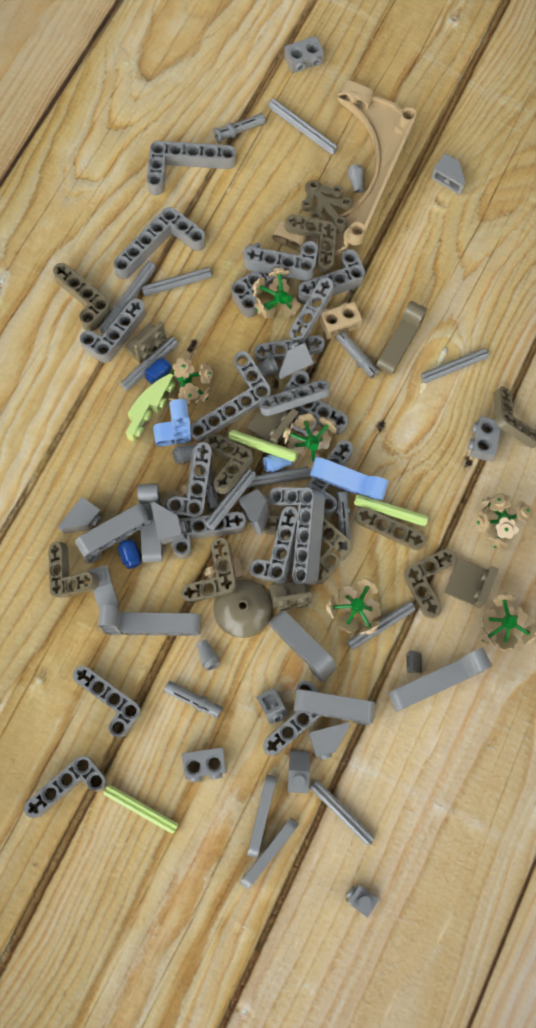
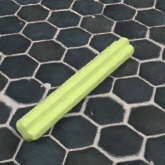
M236 430L229 432L228 439L233 442L295 462L298 458V452Z
M357 495L354 501L356 506L370 508L378 513L420 526H426L428 522V516L365 496Z
M112 785L106 787L104 795L170 833L176 831L178 823Z

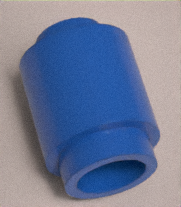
M163 357L160 360L157 359L145 370V378L150 384H153L168 375L172 366Z
M131 539L121 541L117 549L123 565L127 569L141 565L142 558L136 541H131Z

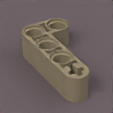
M56 264L53 268V273L57 283L85 306L79 315L82 327L86 331H94L105 321L111 312L107 298L67 264Z
M413 301L409 302L402 320L381 354L376 368L393 375L421 326L427 308Z

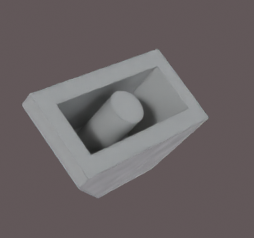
M445 153L434 167L431 178L456 194L461 195L465 186V180L460 162Z
M298 341L289 346L290 350L285 352L277 374L278 379H282L314 364L305 343L300 345Z
M256 489L239 498L238 502L243 514L255 532L260 535L270 514L268 508L270 502L266 494L262 495Z
M81 497L59 524L58 528L63 534L91 530L93 526L96 527L101 522L102 513L100 509Z
M151 503L159 541L162 544L185 539L184 532H187L184 520L181 521L178 515L159 504Z
M104 565L88 570V572L95 573L99 577V585L93 590L98 607L100 605H115L119 607L108 566Z
M349 722L309 733L315 758L320 756V760L332 757L331 753L336 752L350 727Z
M290 750L287 792L308 794L310 752Z

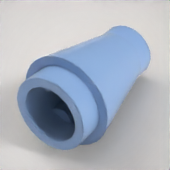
M268 454L267 457L263 458V465L266 472L273 473L292 465V461Z

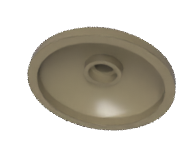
M237 580V589L233 593L216 597L214 601V616L217 624L224 632L234 637L248 638L257 635L267 626L271 618L272 603L267 591L258 583L250 580ZM232 582L225 585V587L229 589V585L232 584ZM245 603L247 607L240 609L239 605Z

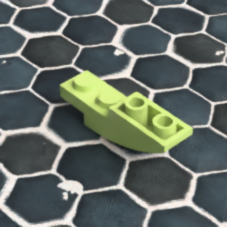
M172 374L162 377L147 388L129 410L128 416L132 421L126 431L129 440L135 442L136 438L142 435L143 425L145 421L148 422L150 420L152 411L158 413L161 408L165 407L167 403L166 397L169 392H173L176 385Z

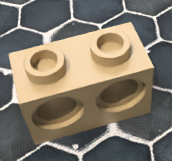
M346 302L333 309L327 308L322 312L319 319L327 339L336 337L338 334L342 335L340 333L342 331L348 333L361 329L362 318L355 302ZM345 315H351L352 318H347ZM329 320H333V321H335L336 323L331 324V323H329L328 321H329Z

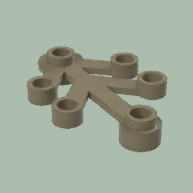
M316 180L307 182L305 185L307 197L302 201V210L305 212L311 211L312 201L316 197L318 203L315 211L311 213V218L318 217L315 219L321 220L324 208L337 227V233H344L347 229V220L339 216L332 206L348 210L352 207L351 198L345 197L340 200L323 195L329 194L336 198L343 195V188L339 185L330 188L322 186Z

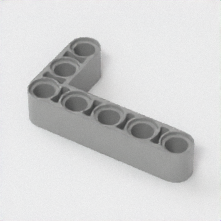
M155 141L150 146L147 173L149 191L153 195L162 194L165 186L167 165L232 169L236 165V150L230 145Z
M172 207L165 208L114 260L117 277L120 279L129 278L171 234L192 250L201 251L205 247L204 231Z
M238 352L234 357V364L249 389L192 423L190 431L191 437L195 441H204L207 436L217 433L258 408L263 398L271 396L270 386L247 352ZM244 358L248 362L245 365H240L238 360ZM250 374L258 376L254 381L249 380L247 377ZM260 389H265L268 392L265 396L257 394ZM244 399L251 400V404L249 406H244L241 404V402ZM232 408L236 412L234 415L228 416L225 414L227 409ZM213 418L220 420L216 426L210 425L209 422ZM202 428L203 433L196 436L194 435V430Z
M273 488L269 494V500L272 504L298 507L293 580L297 584L314 585L318 581L325 495L322 491L311 488Z
M115 605L99 606L98 627L104 634L200 635V614L121 612Z
M480 648L452 664L389 692L388 695L397 712L484 672L492 667V664L484 648Z

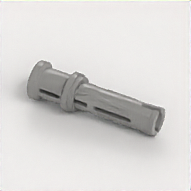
M259 113L234 124L229 122L221 128L215 127L213 128L214 137L217 143L220 144L222 140L230 137L233 139L238 133L265 124V118L262 113Z

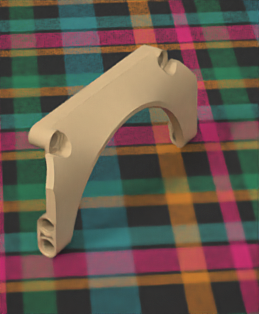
M349 80L343 83L337 99L362 122L368 131L375 150L376 167L372 182L362 198L346 212L339 215L347 220V229L344 233L336 234L334 257L346 251L348 243L352 245L362 244L406 141L414 127L417 115L414 108L405 107L401 109L391 101L374 96L373 91L369 87ZM278 222L272 235V239L276 243L297 251H301L302 245L307 241H313L318 246L317 238L289 233L285 229V222ZM312 224L306 225L308 230H315V227ZM326 228V230H327V235H326V237H328L329 234H330V232H329V229ZM322 244L324 250L331 249L330 245Z

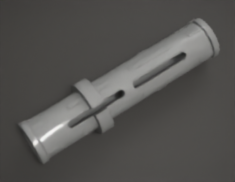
M345 331L340 332L342 335L338 334L336 340L357 362V366L362 368L370 379L374 378L373 374L377 375L379 370L371 363L370 357L364 355Z
M199 466L200 473H201V476H202V475H203V469ZM210 466L206 497L209 510L215 511L220 501L218 492L215 490Z
M348 492L336 493L337 509L335 510L336 515H338V530L344 534L345 527V536L351 541L349 522L351 509L348 508ZM340 542L341 547L339 550H348V542Z
M170 680L165 686V693L197 708V711L208 713L216 719L220 716L223 707L207 700V697H201Z

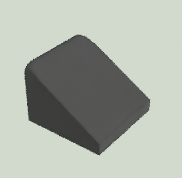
M410 650L406 654L407 673L422 672L421 653Z

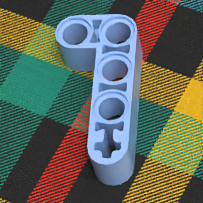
M176 399L169 403L171 422L158 423L153 426L156 446H169L191 441L190 418L185 399Z
M315 457L310 473L312 478L351 493L376 500H384L389 481L384 478L367 476L319 457Z

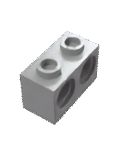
M316 36L285 46L284 58L291 73L301 72L304 69L323 63L324 51Z
M480 416L479 420L474 422L472 427L474 437L469 441L468 449L471 450L469 456L491 462L496 455L501 428L496 424L495 419ZM482 428H488L490 433L484 432ZM478 445H484L486 450L480 449Z
M223 747L182 754L185 779H190V783L202 781V777L210 776V780L223 778L222 774L226 773ZM213 758L220 760L221 764L217 770H212L209 767V762ZM193 761H197L200 764V769L196 773L189 771V764Z

